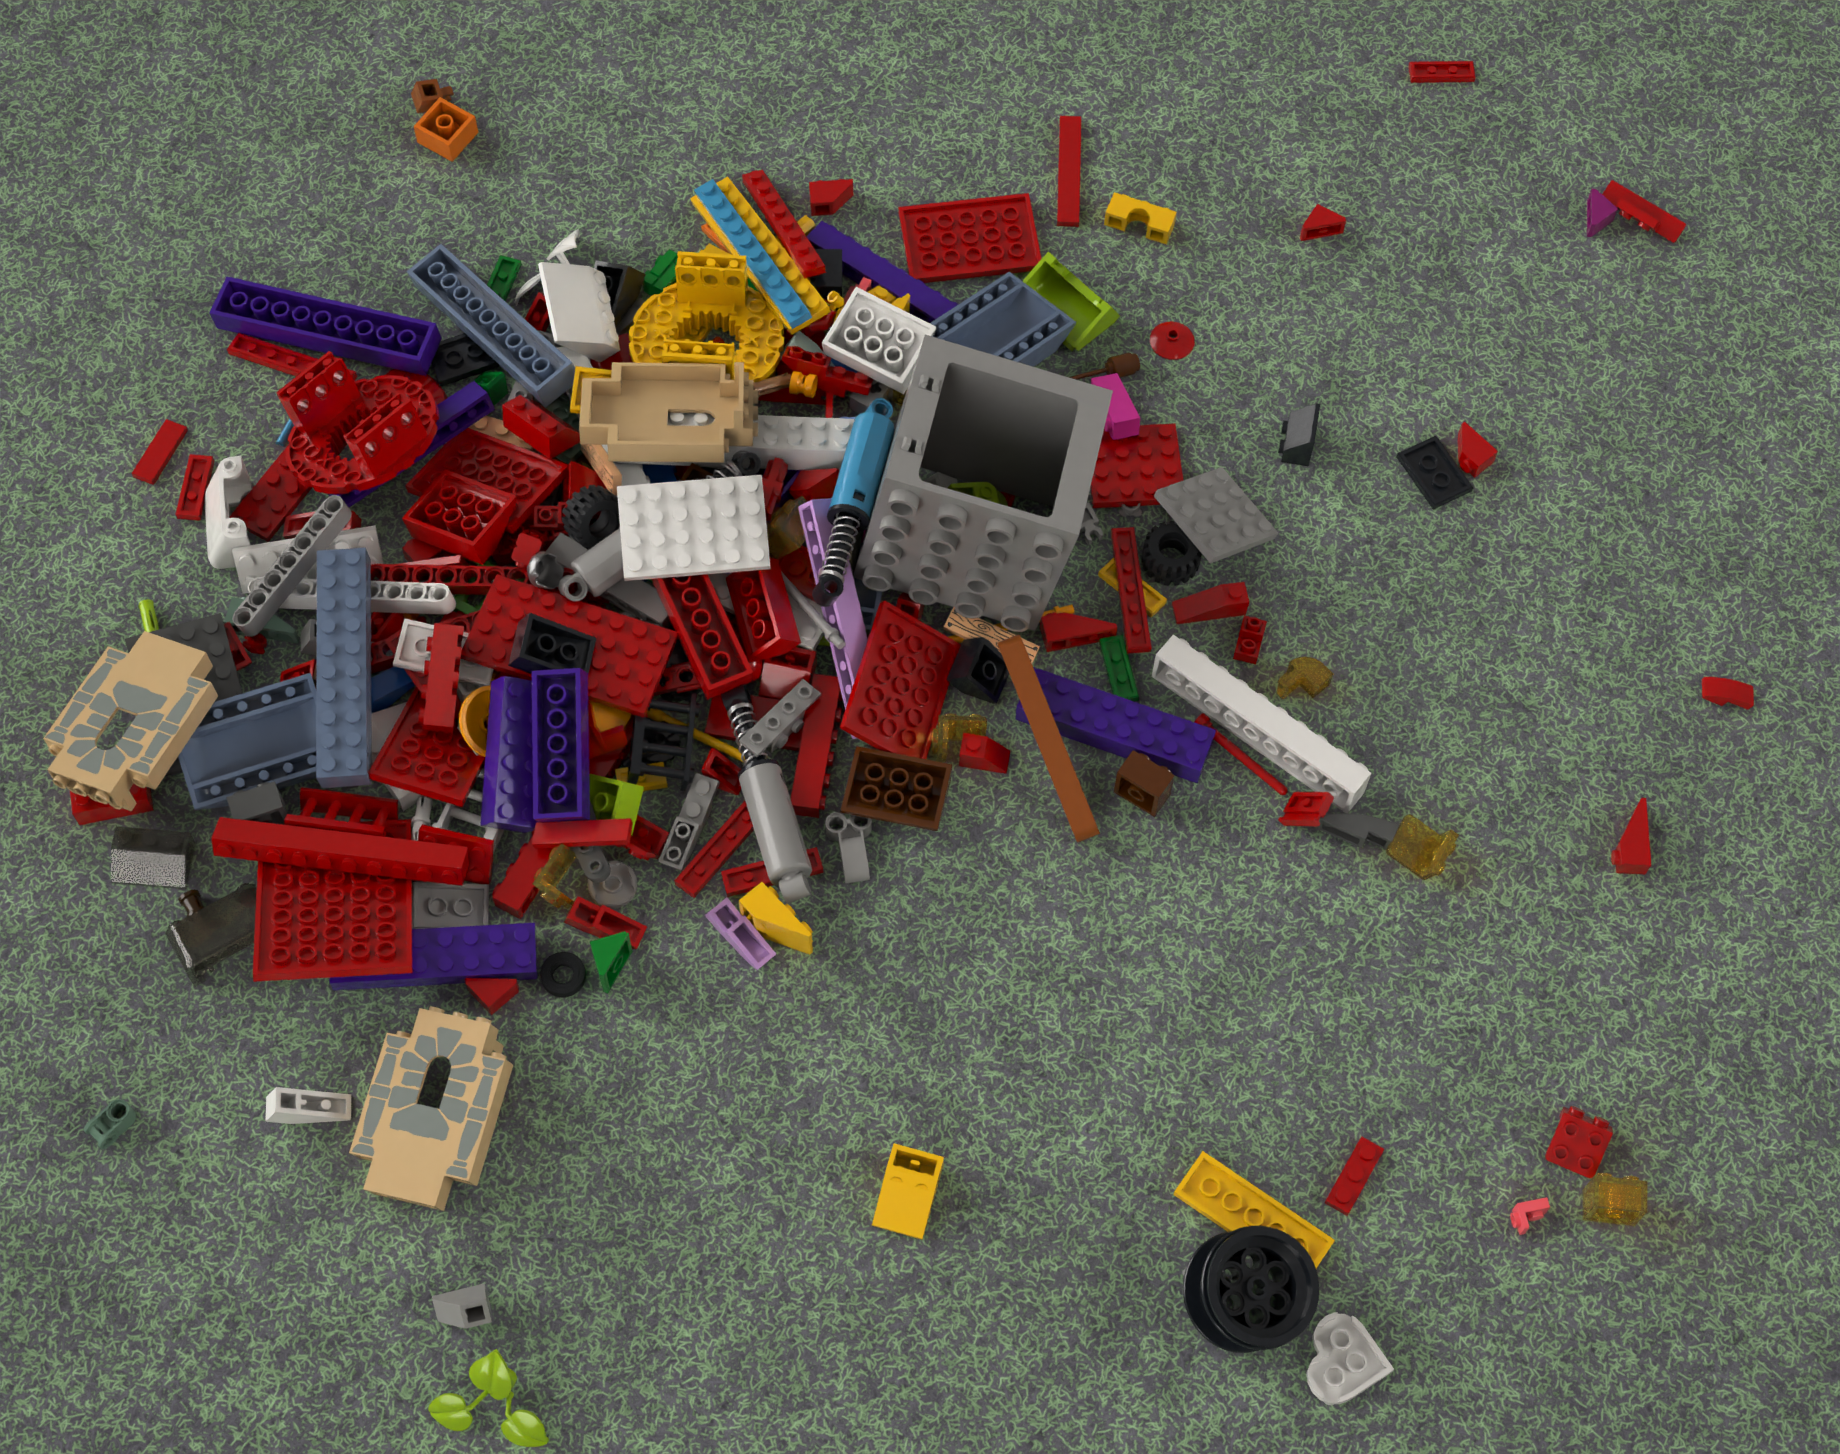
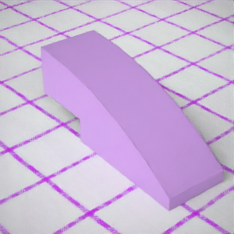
M725 898L705 915L718 932L754 969L758 970L776 955L745 915L742 916L728 898Z

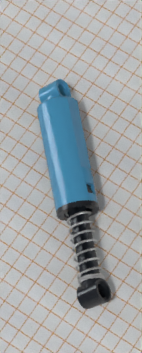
M883 398L873 400L864 413H860L855 417L833 492L827 519L834 527L831 530L832 535L829 537L830 543L827 544V551L824 554L825 559L822 561L823 567L820 568L818 575L819 583L812 591L814 601L823 607L831 606L842 594L845 581L843 576L847 574L844 568L849 566L847 561L851 559L849 552L854 549L851 544L856 541L853 536L868 529L895 433L894 423L890 420L893 414V407L888 400Z

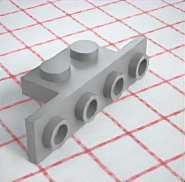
M802 679L739 740V743L756 757L765 749L772 753L777 747L779 749L782 748L788 741L789 736L793 732H799L803 727L805 711L821 696V693Z

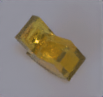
M1295 658L1289 662L1287 672L1278 680L1276 694L1281 699H1284L1301 686L1312 698H1315L1330 685L1333 673L1315 658Z

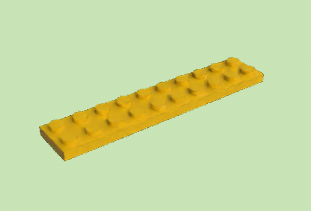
M729 177L717 182L716 184L811 313V319L792 329L747 267V277L791 335L830 313L828 304L807 278L804 279L792 258ZM695 195L690 198L694 207L731 255H739L698 197Z

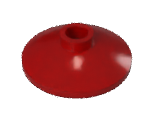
M1179 322L1161 323L1151 332V348L1162 358L1169 360L1182 359L1189 355L1194 348L1195 339L1192 331Z

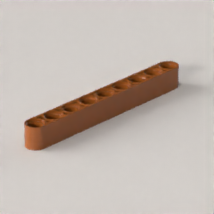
M1020 634L998 642V647L1077 843L1099 835V829Z

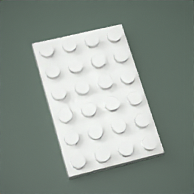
M762 475L617 486L624 581L770 569Z

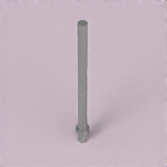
M781 571L786 591L822 630L828 642H832L839 650L844 648L846 643L839 636V631L827 623Z

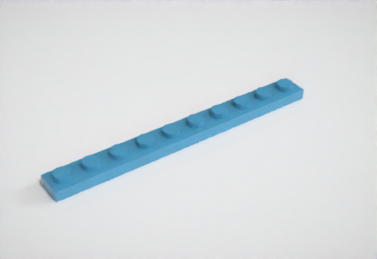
M712 179L694 189L696 196L739 255L746 256L747 267L790 327L793 329L811 319L810 311L715 181Z

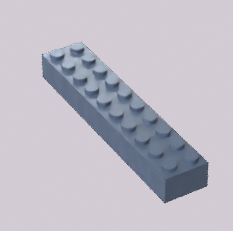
M442 244L407 271L415 287L544 407L549 406L573 385L575 374L573 363Z
M366 547L317 551L316 778L322 788L372 785V780L369 779L368 774L372 766L371 559Z

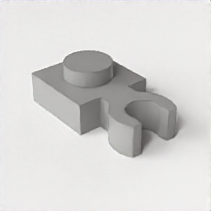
M1088 502L1086 503L1080 533L1085 532V542L1090 545L1092 543L1090 535H1096L1099 540H1102L1103 532L1097 527L1099 519Z

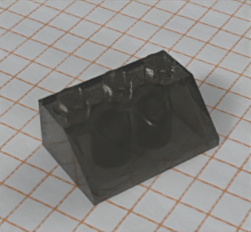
M116 826L111 845L112 883L187 889L196 847L191 833Z

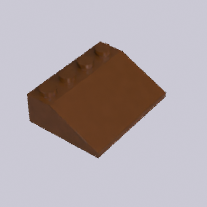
M856 746L840 813L938 831L951 782L952 764Z

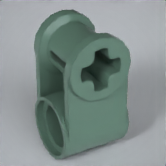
M113 1100L97 1116L89 1120L84 1127V1132L87 1135H91L98 1142L100 1149H107L122 1133L132 1126L136 1120V1112L125 1100ZM126 1109V1114L121 1118H117V1114L121 1110Z

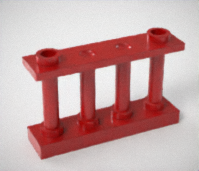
M301 787L300 810L302 811L300 815L287 814L284 818V825L386 837V828L384 827L386 820H398V800ZM312 812L326 814L324 819L310 817ZM337 815L350 817L348 822L335 820ZM361 818L375 820L373 825L359 823Z

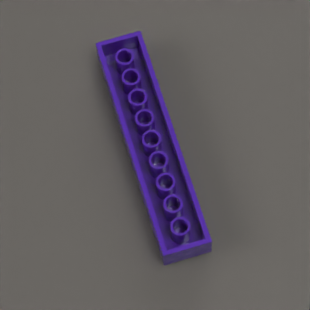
M228 276L209 312L218 329L323 353L331 351L336 356L424 376L428 372L442 339L436 323Z

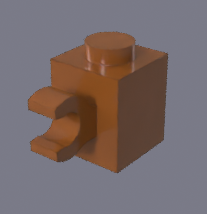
M437 79L417 81L411 92L417 113L427 112L439 97L451 101V96L454 95L451 86L440 88Z

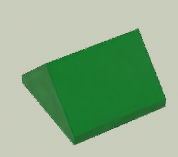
M625 931L590 941L602 989L607 994L633 952L629 933Z

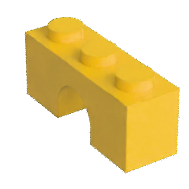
M1114 192L1105 212L1104 225L1125 231L1130 222L1141 221L1147 225V239L1167 245L1175 225L1177 212Z

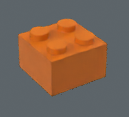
M441 97L414 125L417 143L451 162L456 159L478 134L475 116Z

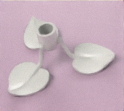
M577 229L564 238L550 253L547 260L549 261L554 256H557L561 264H570L564 251L577 248L576 238H579L580 230ZM540 273L529 279L520 288L515 298L516 306L520 297L541 281Z

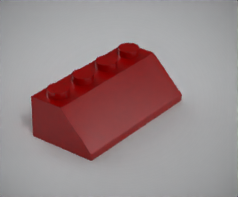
M770 558V569L733 572L726 577L748 662L784 655L801 643L778 559Z

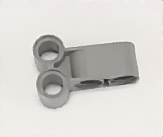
M839 812L831 813L827 816L825 822L826 835L830 840L838 841L845 884L870 880L864 837H867L872 831V819L851 815L850 818L846 819ZM857 821H864L867 823L863 827L855 825ZM839 824L842 828L840 830H833L831 826Z

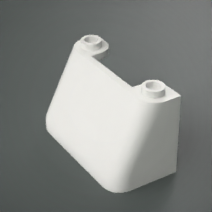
M242 456L223 459L205 491L208 559L210 564L217 569L236 567L232 548L251 545L247 536L245 522L239 518H229L231 515L230 507L238 506L242 502L243 497L252 490V482Z

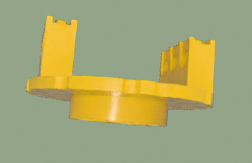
M678 251L677 265L675 266L676 283L663 288L662 293L652 295L634 315V325L629 329V341H631L629 343V350L633 363L725 364V373L730 374V380H734V362H744V372H749V380L760 382L767 379L781 360L780 352L784 350V337L782 336L784 334V327L782 321L763 299V296L748 286L746 256ZM701 326H704L705 329L713 326L717 330L722 327L723 332L729 330L730 336L735 335V340L739 341V350L735 351L734 342L732 344L713 343V341L695 342L690 341V339L680 341L679 337L684 338L685 332L692 333V328L700 330Z

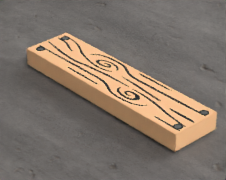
M581 444V451L611 493L617 496V486L622 485V474L613 461H608V454L602 445Z
M953 607L943 628L965 640L983 637L999 652L1000 649L997 643L1015 636L980 618L963 617L955 611V607ZM1022 638L1031 663H1033L1040 646Z

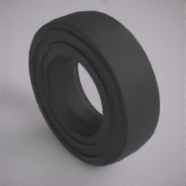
M557 952L549 956L542 964L540 979L545 990L551 995L569 997L579 992L586 980V969L582 960L575 954ZM561 966H567L573 971L571 980L566 983H559L553 978L555 970Z

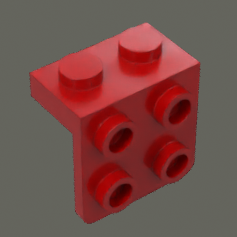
M637 814L630 844L615 846L626 849L630 848L628 853L639 859L643 858L648 861L650 858L658 860L670 832Z
M1563 1106L1559 1115L1560 1121L1546 1151L1545 1158L1547 1161L1577 1174L1593 1178L1613 1135V1129L1609 1126L1610 1122L1601 1117L1595 1116L1592 1119L1585 1116V1112L1577 1107L1570 1106V1108H1566Z

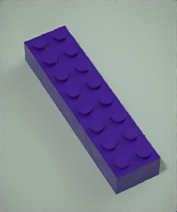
M1033 667L1061 736L1126 759L1133 750L1137 753H1143L1158 766L1167 767L1173 775L1198 783L1214 741L1215 729ZM1019 699L1015 720L1029 724Z
M535 923L412 929L413 973L330 978V985L333 991L462 984L465 983V978L538 979Z

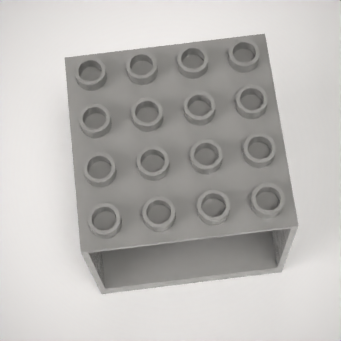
M925 335L895 426L894 437L870 523L865 531L853 578L862 580L866 587L875 591L894 589L907 593L914 602L919 604L931 605L938 602L955 607V611L966 618L985 616L1001 621L1002 626L1011 631L1023 632L1027 629L1035 631L1080 533L1113 391ZM924 468L968 482H988L998 491L1054 507L1053 512L1049 517H1042L924 482L919 477V470Z

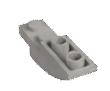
M698 773L695 774L679 817L676 816L658 861L659 863L681 871L683 870L712 810L711 805L720 784L718 780Z

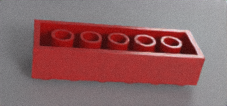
M708 574L652 579L675 631L678 632V638L706 699L708 700L742 684L745 685L752 682V668Z

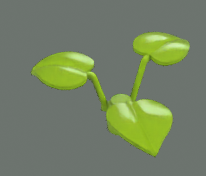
M497 1349L476 1360L469 1369V1377L472 1383L477 1388L484 1390L470 1405L466 1406L464 1398L458 1394L445 1393L432 1400L428 1407L431 1416L442 1426L453 1431H463L473 1421L469 1411L474 1409L488 1394L497 1400L506 1398L505 1415L508 1419L504 1420L501 1424V1430L510 1442L524 1447H539L549 1442L543 1423L534 1413L527 1410H516L513 1414L511 1413V1403L514 1396L511 1390L517 1381V1375L512 1369L507 1367Z

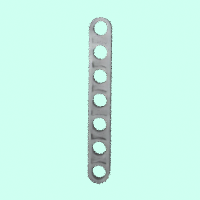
M332 495L321 504L234 612L233 623L244 635L248 637L255 636L263 629L316 563L317 551L326 550L349 522L352 515L351 510L340 496Z

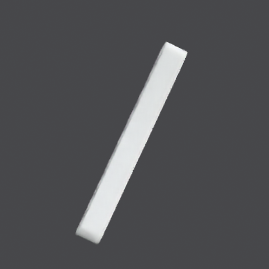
M257 577L249 583V593L254 589V587L258 584L262 577ZM303 578L279 608L317 610V579ZM371 581V612L444 615L451 613L456 607V600L447 585L442 583Z

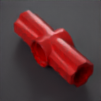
M776 457L768 461L764 476L762 477L766 521L771 520L776 503L780 502L785 476L788 471V464L783 459Z

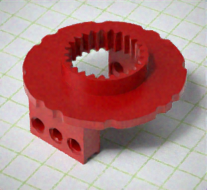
M328 351L276 392L294 425L287 439L289 446L285 449L287 464L294 477L298 478L303 486L313 487L316 492L347 494L352 490L363 491L393 479L398 472L408 469L414 464V460L418 456L425 453L438 430L436 422L439 420V409L431 392L425 390L423 384L418 381L410 382L407 377L395 375H381L369 380L364 378L354 381L343 359L335 357L331 351ZM343 442H347L355 457L350 461L347 458L341 459L338 456L341 453L339 449L344 447Z

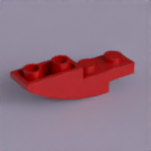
M787 346L782 356V361L793 371L801 372L806 376L809 374L817 375L818 388L843 398L847 390L866 396L869 395L874 379L860 372L848 371L840 366H830L832 358L825 356L823 353L809 352L798 346Z

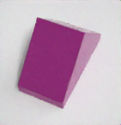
M1591 189L1587 199V237L1594 236L1612 223L1618 210L1597 189Z

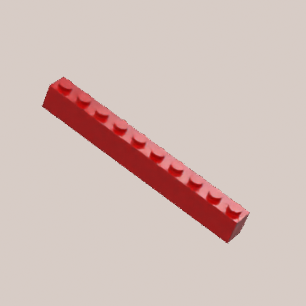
M633 717L625 730L628 738L627 745L589 759V774L611 779L616 774L615 769L620 768L621 761L630 752ZM535 830L532 831L530 841L522 845L516 862L511 863L507 868L506 877L503 882L498 883L492 893L496 907L519 919L523 917L567 849L566 847L534 848L532 841Z
M225 817L219 818L211 837L214 856L463 886L469 866L468 847Z

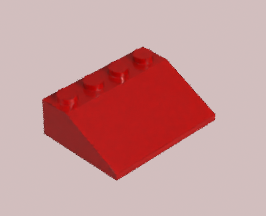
M444 469L402 517V520L411 537L483 565L497 549L518 498L516 495Z

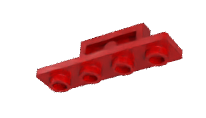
M1614 180L1610 181L1602 194L1618 208L1620 216L1629 221L1631 218L1639 222L1637 226L1649 232L1651 229L1672 243L1677 241L1686 227V223Z

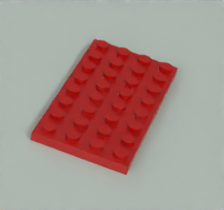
M496 574L462 648L461 659L532 681V674L508 666L518 622L527 614L532 613L596 637L588 673V700L643 718L645 717L678 639V632L582 601H572L563 595Z

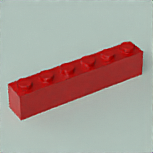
M813 673L811 686L818 690L821 696L806 711L790 799L795 815L819 818L820 810L825 811L827 796H823L824 788H829L831 774H828L827 771L828 766H833L835 752H832L831 748L832 744H837L838 730H835L836 722H841L842 708H839V703L843 701L838 677Z

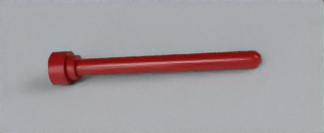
M1205 713L1199 715L1194 723L1215 729L1211 718ZM1215 729L1214 740L1280 795L1288 793V788Z

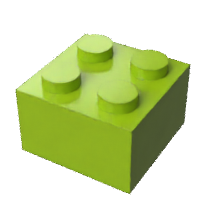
M589 774L590 801L596 820L631 818L633 822L632 835L644 787Z

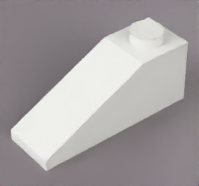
M276 1087L266 1097V1122L300 1124L351 1120V1094Z

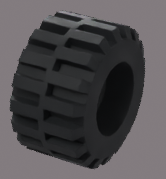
M589 485L588 489L585 486L580 488L579 493L575 491L572 494L573 498L567 500V508H563L562 513L565 516L562 517V522L565 524L563 526L565 531L586 549H591L620 528L618 497L602 486ZM601 511L597 521L589 525L592 517Z
M1169 521V524L1165 522L1160 523L1159 528L1155 525L1151 532L1147 533L1141 560L1144 571L1148 570L1147 575L1150 578L1155 576V582L1160 583L1162 580L1165 581L1164 585L1167 586L1170 585V582H1174V586L1180 584V581L1186 583L1189 581V577L1193 578L1196 571L1199 569L1202 553L1183 530L1175 524V521ZM1165 548H1175L1181 551L1184 556L1172 559L1164 556L1160 551Z

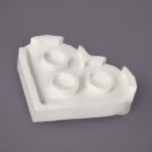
M1338 1312L1326 1315L1317 1324L1312 1335L1313 1346L1317 1355L1312 1359L1306 1372L1307 1382L1312 1393L1327 1405L1342 1404L1350 1401L1394 1371V1368L1363 1324L1354 1316L1337 1314Z

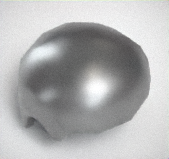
M540 551L531 558L527 566V573L530 582L534 586L549 590L558 587L560 580L563 578L564 567L556 561V555Z

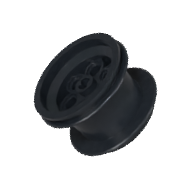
M1246 1226L1215 1235L1205 1241L1195 1251L1184 1274V1304L1192 1324L1213 1345L1235 1353L1274 1349L1291 1342L1311 1322L1319 1301V1278L1310 1255L1295 1238L1271 1227ZM1247 1255L1250 1256L1253 1260V1266L1251 1269L1246 1265L1245 1262ZM1226 1269L1232 1274L1230 1283L1224 1277ZM1268 1272H1270L1273 1281L1269 1279ZM1252 1282H1254L1257 1286V1289L1255 1290L1257 1295H1255L1251 1290L1254 1287V1284ZM1272 1296L1275 1297L1274 1308L1270 1304ZM1227 1297L1233 1300L1232 1310L1226 1306ZM1250 1310L1256 1314L1255 1323H1252L1249 1319Z

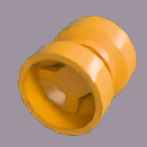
M793 371L789 393L794 395L801 393L806 397L813 398L817 389V375L809 374L806 376L801 372Z

